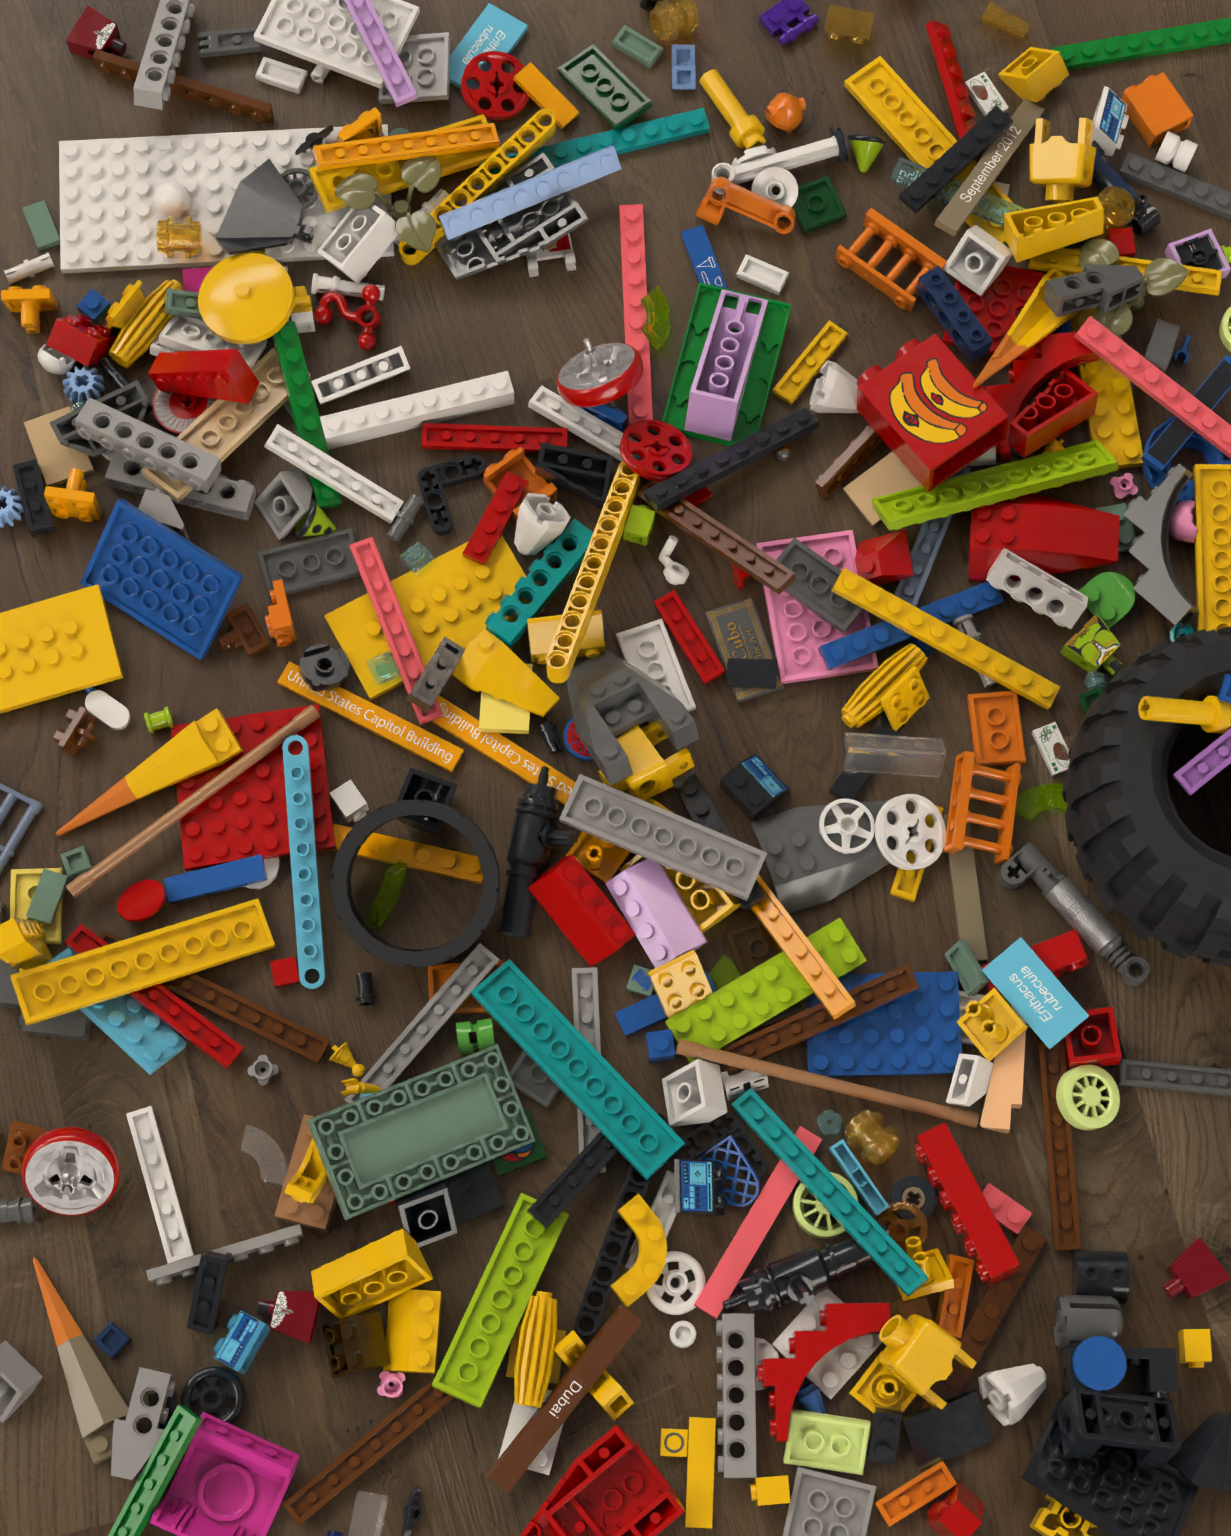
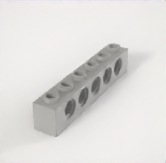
M160 0L133 87L134 105L163 110L165 100L169 101L171 93L170 83L174 84L176 76L175 67L180 65L181 53L179 52L185 48L186 37L184 35L190 31L191 22L189 18L194 17L195 3H192V0Z
M90 397L75 418L76 431L82 438L86 440L92 439L100 443L104 448L120 452L129 460L135 459L151 470L163 472L170 479L180 480L194 490L208 493L221 472V460L219 457ZM166 456H173L170 459L165 458ZM194 466L195 468L188 469L186 467Z
M113 451L105 476L109 487L144 495L146 489L152 491L159 489L142 475V471L135 476L130 475L131 471L135 469L142 470L145 467L143 463L135 459L129 460L122 453ZM219 474L208 493H202L200 490L193 489L178 504L249 521L257 493L255 486L249 481H234ZM228 492L235 493L234 496L229 499L223 498V496Z
M722 1314L721 1320H716V1336H721V1347L716 1349L717 1363L722 1364V1374H717V1390H722V1401H717V1417H722V1428L717 1429V1443L722 1445L723 1456H718V1472H723V1478H757L754 1314ZM732 1334H737L742 1339V1346L738 1349H734L728 1344V1337ZM737 1361L742 1365L743 1371L741 1375L734 1376L729 1372L728 1365L730 1362ZM738 1388L742 1391L743 1400L740 1403H733L729 1399V1391L731 1389ZM733 1415H738L743 1419V1428L739 1431H735L729 1426V1419ZM732 1443H740L743 1446L744 1453L741 1458L731 1456L729 1448Z

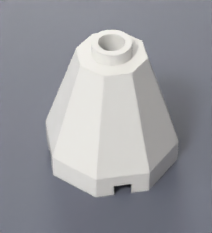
M828 360L819 372L824 375L815 381L810 398V410L818 413H859L857 411V379L837 363Z
M528 493L519 507L514 544L523 555H536L563 532L571 518L562 504L556 501L554 505L549 503L550 498L544 494Z
M1034 1363L987 1372L978 1377L979 1391L983 1399L988 1397L991 1404L987 1405L990 1413L1003 1426L1013 1425L1023 1418L1044 1391L1047 1377L1044 1370Z

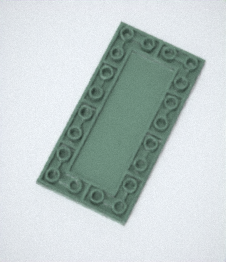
M498 1044L306 1120L344 1220L536 1141Z

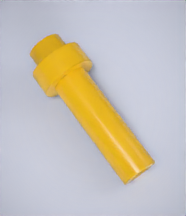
M713 69L706 72L700 78V84L730 125L729 135L736 146L740 149L746 148L747 150L755 146L764 145L766 142L763 137L765 128L757 116L746 113L717 70Z
M1144 696L1139 702L1138 712L1143 720L1200 725L1208 733L1223 734L1231 728V704L1217 700L1218 696H1207L1203 701Z

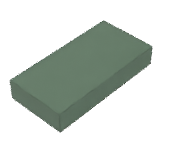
M626 25L622 27L612 41L614 48L650 69L663 52L662 46Z
M45 200L22 208L39 251L60 244L59 235Z
M43 869L26 917L52 925L69 877Z
M959 940L944 954L953 971H958V979L968 997L975 996L989 983L966 940Z

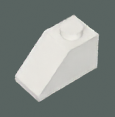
M959 1053L946 1103L969 1107L984 1096L988 1090L993 1063L978 1055Z

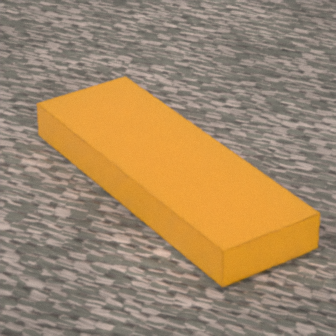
M531 62L514 76L513 80L541 109H549L555 114L556 124L561 130L579 115V111Z

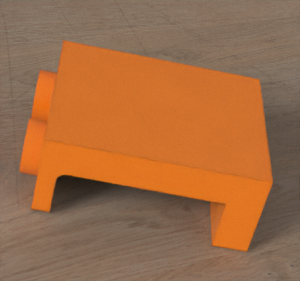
M522 447L517 450H510L502 461L498 464H491L484 471V484L493 495L506 472H510L529 482L518 506L513 510L512 518L516 523L519 507L528 493L544 494L550 498L549 503L558 498L557 488L552 482L548 484L543 477L535 474V467L526 458Z

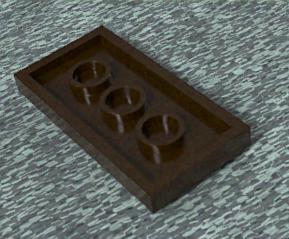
M761 921L725 933L740 976L783 952ZM805 1000L763 1023L759 1028L776 1024L807 1010Z

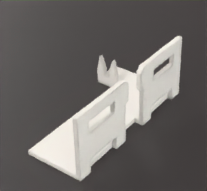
M744 1070L731 1076L728 1075L727 1071L721 1073L727 1100L742 1096L745 1093L743 1084L750 1082L754 1092L769 1087L768 1077L765 1074Z

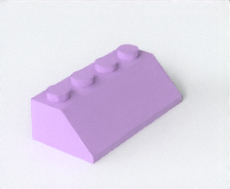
M646 859L625 869L605 883L655 968L691 950L695 951L708 942L661 864Z

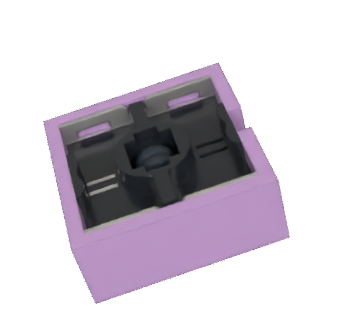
M1212 229L1172 242L1167 245L1164 252L1167 258L1174 260L1180 265L1222 270L1221 279L1226 278L1231 270Z

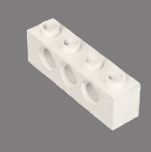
M400 346L311 381V385L319 405L409 371L410 366L403 348Z
M1003 548L988 571L986 580L989 581L992 587L1008 592L1014 600L1025 602L1036 613L1049 616L1061 627L1066 626L1072 629L1087 607L1088 597L1005 548ZM1017 575L1021 580L1013 581L1009 576ZM1036 587L1039 588L1042 592L1036 594L1033 593L1030 589ZM1060 600L1063 605L1056 606L1051 601Z

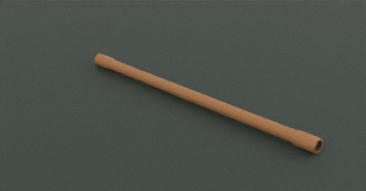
M311 704L295 716L292 721L96 866L66 885V888L74 898L79 896L107 872L281 745L289 736L294 735L299 730H303L321 717L318 711Z
M679 1039L677 1043L676 1054L695 1059H705L951 1120L954 1123L974 1128L978 1125V1112L958 1107L952 1108L706 1047L702 1044Z

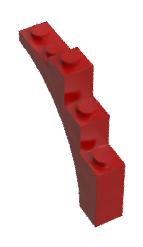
M1077 332L1048 334L1040 340V344H1035L1036 358L1013 361V369L1008 370L1009 384L985 386L988 394L1009 416L1006 439L995 446L996 454L1000 453L1001 461H1011V446L1008 444L1010 423L1022 412V409L1033 394L1047 381L1060 374L1064 367L1071 369L1081 364L1100 361V357L1074 337Z
M890 1303L825 1304L824 1310L819 1311L820 1326H824V1331H794L793 1338H788L789 1354H793L794 1358H768L762 1360V1365H757L758 1381H762L763 1388H773V1392H769V1409H774V1420L769 1421L770 1436H775V1442H786L788 1440L789 1417L794 1398L804 1378L814 1365L829 1351L846 1341L867 1334L880 1333L882 1327L890 1319Z

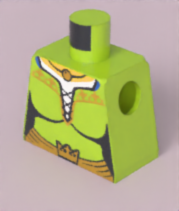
M1097 614L1064 645L1060 652L1063 656L1093 675L1102 666L1112 675L1123 666L1113 656L1121 645Z

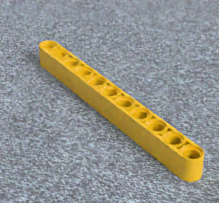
M624 461L618 466L546 657L547 677L553 683H563L570 676L624 531L631 506L634 504L636 493L640 487V475L633 472Z

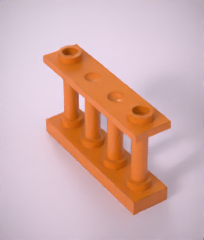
M870 208L865 215L863 224L866 229L848 250L839 245L835 259L842 267L849 268L893 299L898 307L911 312L916 302V298L913 295L916 292L919 277L937 266H940L943 270L947 261L876 210ZM872 235H878L885 242L873 257L865 263L856 254ZM892 248H896L904 256L885 277L875 268ZM911 261H915L923 269L906 290H903L894 281Z
M964 751L957 755L955 759L944 852L954 854L967 846L995 853L994 864L1000 865L1009 860L1013 853L1011 841L1017 792L1022 781V773H1020L1021 764L1015 763L1006 768V771L977 765L974 761L975 753ZM976 774L1004 781L1003 795L973 788L971 785L972 776ZM970 798L1001 805L1000 819L970 812L968 809ZM967 822L998 829L997 843L968 837L965 833Z

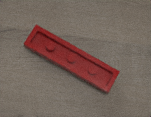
M510 472L505 473L462 553L463 557L480 565H486L513 515V510L518 506L529 485L527 480Z
M673 590L653 602L654 607L703 685L725 674L724 667L676 591Z

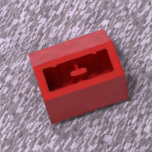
M77 314V316L56 318L46 345L88 367L97 365L98 361L110 350L117 336L111 334V330L105 326H96L90 323L91 319Z

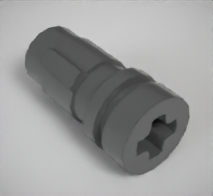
M26 1196L24 1199L23 1197H16L15 1200H0V1223L16 1221L20 1224L24 1223V1221L26 1223L37 1221L38 1204L30 1196Z

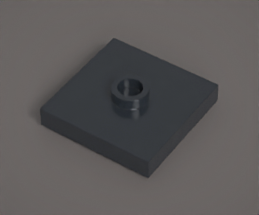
M487 1162L439 1181L448 1189L456 1226L504 1207L503 1200Z

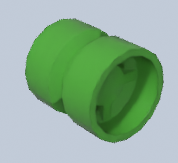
M492 1018L477 1020L476 1024H472L470 1021L456 1023L460 1056L471 1055L476 1050L481 1051L495 1045ZM469 1032H476L478 1043H470Z

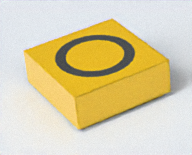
M661 1428L660 1456L687 1457L688 1430Z

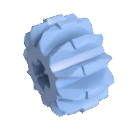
M84 365L82 370L75 366L74 373L67 371L68 379L63 380V385L66 387L64 389L65 396L69 397L70 402L74 404L78 401L82 407L89 397L92 399L101 398L100 392L105 390L102 384L104 379L102 375H98L97 369L92 368L89 370V367Z
M4 485L0 491V528H4L6 523L13 527L14 522L12 520L21 521L19 513L24 512L20 495H17L18 493L15 489L8 491L7 486Z

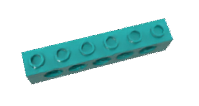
M575 519L570 525H566L556 542H550L543 552L545 555L542 559H536L532 563L528 576L526 578L522 576L514 587L516 589L511 596L507 594L499 605L501 607L500 610L489 615L485 621L486 629L511 649L527 630V619L536 618L581 564L593 532ZM563 546H571L574 550L567 551ZM556 563L559 565V568H551L549 564ZM539 580L544 582L545 585L537 586L534 582ZM526 598L531 603L523 604L520 602V599ZM512 616L516 619V621L509 622L505 619V617Z

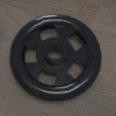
M218 1366L205 1367L191 1375L185 1383L181 1394V1405L187 1407L200 1417L203 1412L208 1414L209 1412L219 1411L220 1420L231 1425L239 1418L245 1403L244 1388L239 1378L230 1370ZM219 1378L229 1383L225 1390L215 1385ZM205 1379L209 1386L200 1393L195 1387ZM211 1394L218 1396V1401L215 1404H210L209 1402ZM226 1396L234 1397L232 1409L224 1407L227 1400ZM199 1399L203 1410L196 1413L192 1402Z

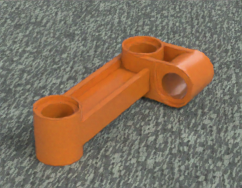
M725 177L713 179L696 213V217L717 226L725 207L768 225L781 234H787L792 231L796 218V213L792 207L781 205L731 183ZM722 188L725 190V193L718 194L714 189ZM785 216L788 217L790 221L784 223L781 222L779 218Z

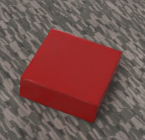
M295 956L270 962L275 988L301 983Z

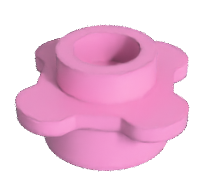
M1125 473L1121 477H1112L1110 480L1115 497L1118 499L1126 498L1130 494L1135 495L1138 492V487L1133 483V475L1130 473Z
M384 1370L379 1374L381 1379L380 1386L377 1387L379 1395L392 1398L400 1397L403 1394L402 1382L405 1381L403 1372L389 1373V1371Z

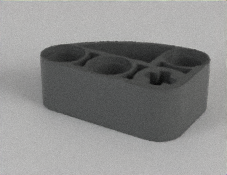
M1157 318L1143 357L1165 373L1180 326Z

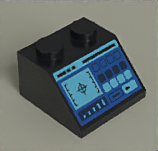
M757 754L739 762L720 779L719 784L724 793L751 822L758 819L790 791Z
M674 1159L675 1213L693 1217L724 1216L727 1198L724 1193L726 1170L723 1167V1163L714 1160Z

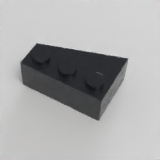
M541 442L535 474L602 510L606 501L613 456Z

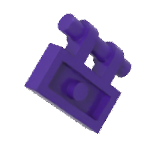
M782 0L759 15L760 23L772 37L779 32L782 34L777 38L780 45H784L787 42L791 43L802 32H808L813 29V25L819 22V18L815 13L809 17L805 16L809 13L810 8L803 0ZM794 22H797V23H798V24H797L796 26H794L793 28L788 27V26H790L791 24H793Z

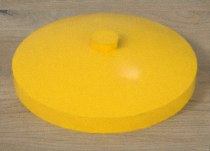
M241 253L219 262L204 278L198 295L199 311L206 326L220 339L234 344L257 343L277 333L288 321L295 303L294 286L285 268L275 259L259 253Z

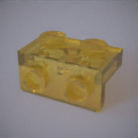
M829 4L824 33L828 34L827 38L841 40V37L851 38V43L864 45V41L869 42L874 13Z

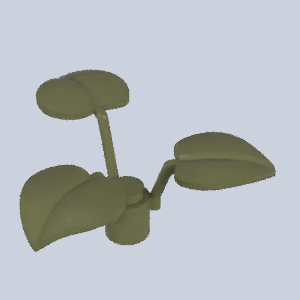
M432 156L409 159L404 163L401 169V176L405 183L410 184L406 201L399 200L393 206L388 203L380 191L376 190L377 180L369 174L356 173L340 182L335 189V195L347 206L355 210H366L375 203V195L378 196L387 207L388 212L392 213L393 220L396 221V232L400 239L417 250L429 252L436 233L435 219L424 211H416L411 215L410 205L414 188L422 193H427L438 184L441 167L437 158Z
M1090 240L1084 243L1081 248L1079 257L1080 267L1083 271L1085 264L1113 265L1119 260V251L1108 240ZM1169 258L1155 259L1145 269L1144 275L1147 280L1144 281L1140 297L1104 313L1098 307L1093 318L1119 338L1132 325L1133 315L1131 311H1138L1144 306L1145 299L1143 296L1146 295V286L1149 294L1152 296L1166 295L1185 280L1189 274L1188 269Z

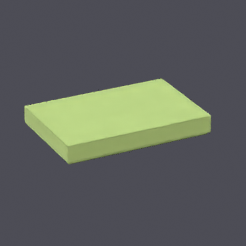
M791 1409L788 1440L785 1444L783 1463L863 1475L871 1422L863 1419Z

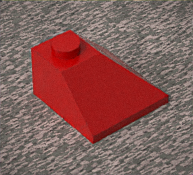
M899 530L859 542L855 556L857 575L877 586L913 577L914 571L906 530Z

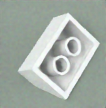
M374 204L366 210L351 208L317 252L347 277L359 284L391 242L396 239V221Z

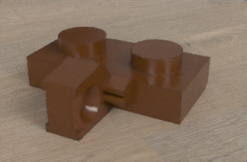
M244 604L226 613V619L231 627L226 629L227 634L218 638L219 645L223 651L234 646L237 649L243 647L250 658L271 647L248 604Z

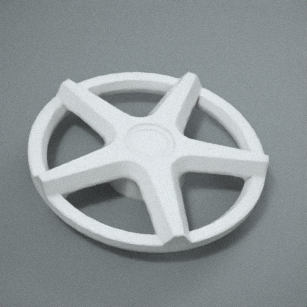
M838 799L828 804L822 811L819 819V833L832 849L843 854L856 853L866 848L872 841L875 833V822L871 812L862 803L853 799ZM852 803L859 807L851 815H845L838 804ZM829 809H832L837 818V823L824 827L825 816ZM864 812H866L870 820V832L858 826V820ZM840 833L842 847L834 844L827 834ZM852 835L867 839L862 845L850 848Z

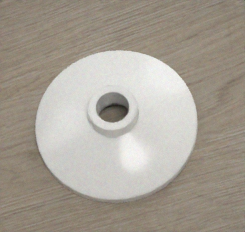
M769 167L755 177L752 184V192L781 205L793 207L798 197V184L793 174L781 167ZM774 186L780 188L778 195H774L772 192Z

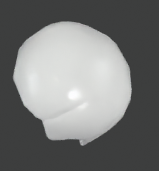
M175 181L161 184L156 189L153 198L156 210L165 217H180L182 212L190 210L192 197L188 189Z
M44 344L37 354L41 366L52 374H67V371L69 372L72 369L76 360L53 348L47 349V345Z

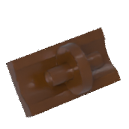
M81 706L79 710L69 709L65 716V721L70 724L67 730L59 729L52 737L66 753L73 757L77 755L80 748L85 746L87 741L95 743L97 740L92 734L96 727L94 724L97 718Z

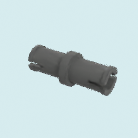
M411 494L403 509L397 512V519L386 536L392 541L400 543L408 527L414 524L415 521L413 519L424 501L418 496Z

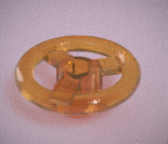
M896 1201L888 1204V1208L880 1213L877 1223L880 1226L885 1225L886 1219L891 1222L888 1231L892 1239L896 1241L905 1253L907 1252L905 1239L909 1236L912 1228L920 1226L918 1237L923 1245L928 1235V1222L924 1213L910 1202ZM905 1209L912 1212L917 1218L911 1220L900 1219L892 1211ZM898 1225H902L905 1231H901Z

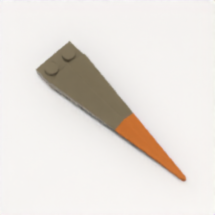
M33 1257L34 1267L80 1432L93 1463L97 1465L112 1457L114 1419L125 1421L129 1406L75 1322L40 1262Z

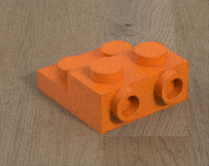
M280 579L272 581L274 590H270V596L273 605L267 606L269 615L265 616L270 638L275 637L278 647H286L297 640L283 581Z

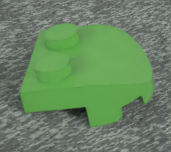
M1101 573L1079 590V592L1088 597L1087 608L1094 616L1097 614L1109 630L1126 615L1128 616L1135 607L1136 591L1133 589L1134 586L1128 578L1119 573Z

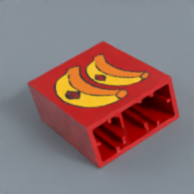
M936 334L922 343L918 339L908 341L898 350L894 362L884 369L879 365H874L863 372L857 380V411L927 492H930L1005 440L1009 417L981 385L973 388L976 379Z

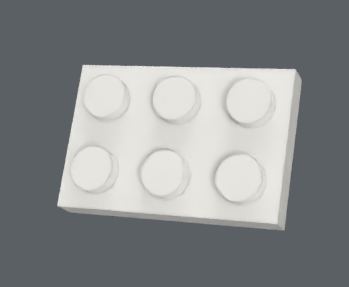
M547 1389L544 1400L552 1392L551 1390ZM514 1400L499 1457L538 1408L516 1405ZM563 1424L527 1468L528 1470L545 1475L550 1474Z

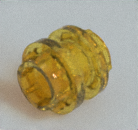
M662 0L656 3L654 10H651L649 20L655 36L670 42L676 40L678 34L681 37L692 35L695 27L699 24V14L692 0H671L670 2Z
M1109 186L1102 190L1099 195L1094 196L1098 198L1104 209L1103 234L1107 235L1108 229L1120 228L1132 220L1135 203L1127 190Z
M166 216V220H159L156 227L157 251L166 254L167 258H173L174 252H184L185 259H191L192 254H199L202 247L201 223L199 221H192L191 216H185L184 223H174L173 216Z
M867 1109L851 1120L845 1129V1135L848 1137L847 1144L852 1149L859 1146L863 1149L860 1157L864 1162L871 1161L873 1164L879 1165L891 1157L900 1145V1140L897 1137L898 1130L893 1125L885 1128L882 1125L885 1117L880 1112L873 1113Z

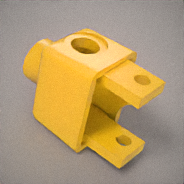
M1036 118L1035 143L1030 144V181L1033 184L1046 188L1045 201L1065 203L1074 201V188L1089 187L1092 183L1096 148L1092 146L1093 121L1088 118H1079L1078 143H1069L1063 136H1051L1049 139L1050 121Z
M655 720L642 729L636 725L616 737L628 756L632 775L610 785L601 770L598 773L605 785L622 792L627 789L631 796L646 801L673 787L672 779L693 768L694 763L686 747L665 760L660 756L654 745L668 738V736Z
M917 1314L910 1315L907 1320L901 1315L893 1316L885 1323L879 1334V1339L887 1346L879 1357L881 1364L907 1390L922 1396L928 1403L941 1410L947 1403L934 1393L930 1387L936 1381L947 1379L953 1371V1358L961 1365L971 1369L977 1363L960 1348L961 1342L934 1321Z

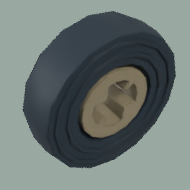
M906 1176L893 1185L890 1192V1206L899 1219L910 1223H918L927 1219L933 1213L936 1206V1193L926 1179L919 1176ZM908 1193L912 1195L917 1194L920 1198L917 1200L919 1205L915 1206L914 1203L908 1204L906 1199L909 1196L906 1195Z

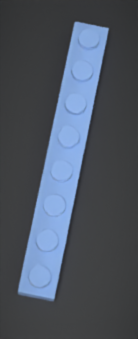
M611 145L438 217L446 239L450 240L622 168L615 147Z

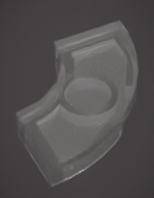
M246 1125L241 1152L251 1155L258 1162L261 1170V1182L284 1185L288 1168L280 1147L262 1130Z

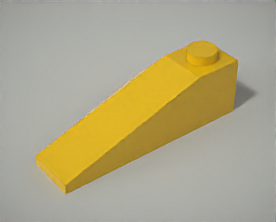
M485 628L468 644L452 672V675L469 689L478 693L482 691L490 694L492 698L497 700L503 699L514 703L516 707L542 717L560 700L514 652Z

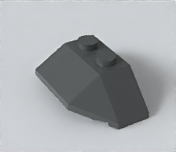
M138 380L96 400L141 422L144 421L149 403ZM83 406L49 422L60 444L93 457L109 451L101 446L100 443L92 439L86 440L77 433L75 418Z

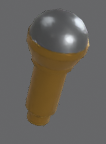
M788 445L775 450L776 459L783 462L791 457V450Z

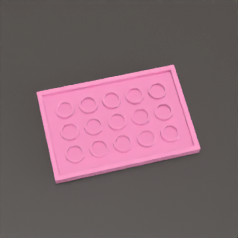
M853 530L796 538L842 571L843 568H846L857 574L855 564L857 550ZM793 538L756 543V547L777 560ZM763 584L781 683L787 684L871 672L878 668L875 652L828 671L818 649L821 645L871 627L868 611L863 609L843 634L783 591L778 595Z

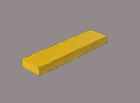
M829 320L773 388L772 393L792 406L820 372L822 366L847 339L849 333Z
M936 806L942 815L944 808ZM927 814L925 824L932 828L934 820L932 816ZM929 839L925 842V848L928 852H930L933 844ZM912 851L906 853V859L911 864L915 861V855ZM925 867L917 870L898 868L890 895L914 902Z
M689 1417L685 1527L712 1529L716 1418Z

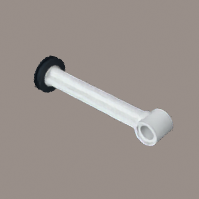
M837 127V131L831 129V138L734 166L728 163H719L712 169L711 182L716 177H726L731 183L738 185L754 180L761 171L769 167H781L789 170L834 156L837 157L839 163H842V159L848 161L846 140L840 127ZM722 188L714 189L718 194L725 193V190Z

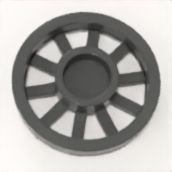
M292 168L284 171L281 175L299 200L303 198L306 203H303V209L314 205L318 198V193L316 189L315 191L306 189L314 186L313 182L305 184L307 177L311 179L309 171L302 168ZM293 174V179L289 181L286 177ZM296 174H304L302 179H299ZM306 194L313 195V196H312L311 199H309V198L306 196Z

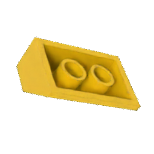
M601 610L593 611L577 657L586 656V658H594L600 656V653L605 652ZM562 615L527 619L531 663L546 664V657Z
M408 1290L389 1299L385 1342L390 1365L384 1366L383 1371L436 1374L442 1306L441 1291Z

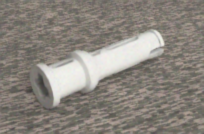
M314 273L311 294L337 292L341 295L363 298L362 290L369 283L360 282L357 284L354 281L340 280L338 276L330 278L318 276V273ZM376 285L380 290L379 300L383 301L385 285Z

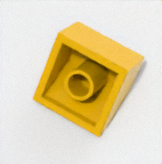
M1036 47L1028 48L998 74L999 78L1022 100L1027 99L1032 102L1043 100L1047 93L1053 88L1060 86L1062 81L1070 75L1059 51Z

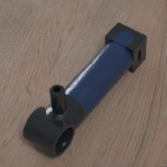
M1094 140L1092 146L1096 148L1092 180L1126 217L1133 233L1137 236H1143L1161 222L1158 211L1151 204H1146L1147 196L1145 194L1138 195L1105 159V151Z

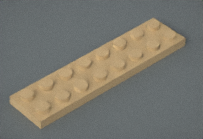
M275 346L251 369L260 383L249 404L217 399L176 438L219 457L222 463L288 400ZM166 456L165 458L170 459L173 456ZM146 466L141 470L145 478L162 491H165L178 503L193 490L186 483L180 480H172L165 473L158 470H151ZM188 466V467H186V468L192 469V468H195V467H194V466Z

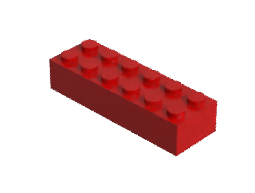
M946 1123L918 1135L916 1145L914 1146L916 1149L914 1151L920 1165L925 1163L928 1181L933 1188L937 1186L940 1195L938 1199L944 1211H950L952 1215V1220L950 1221L956 1234L961 1233L964 1237L963 1247L969 1258H975L977 1262L975 1270L982 1282L987 1281L988 1285L991 1286L1017 1273L1020 1263Z

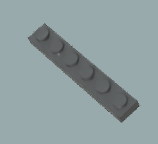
M1127 153L1119 172L1122 177L1231 220V192L1133 153Z

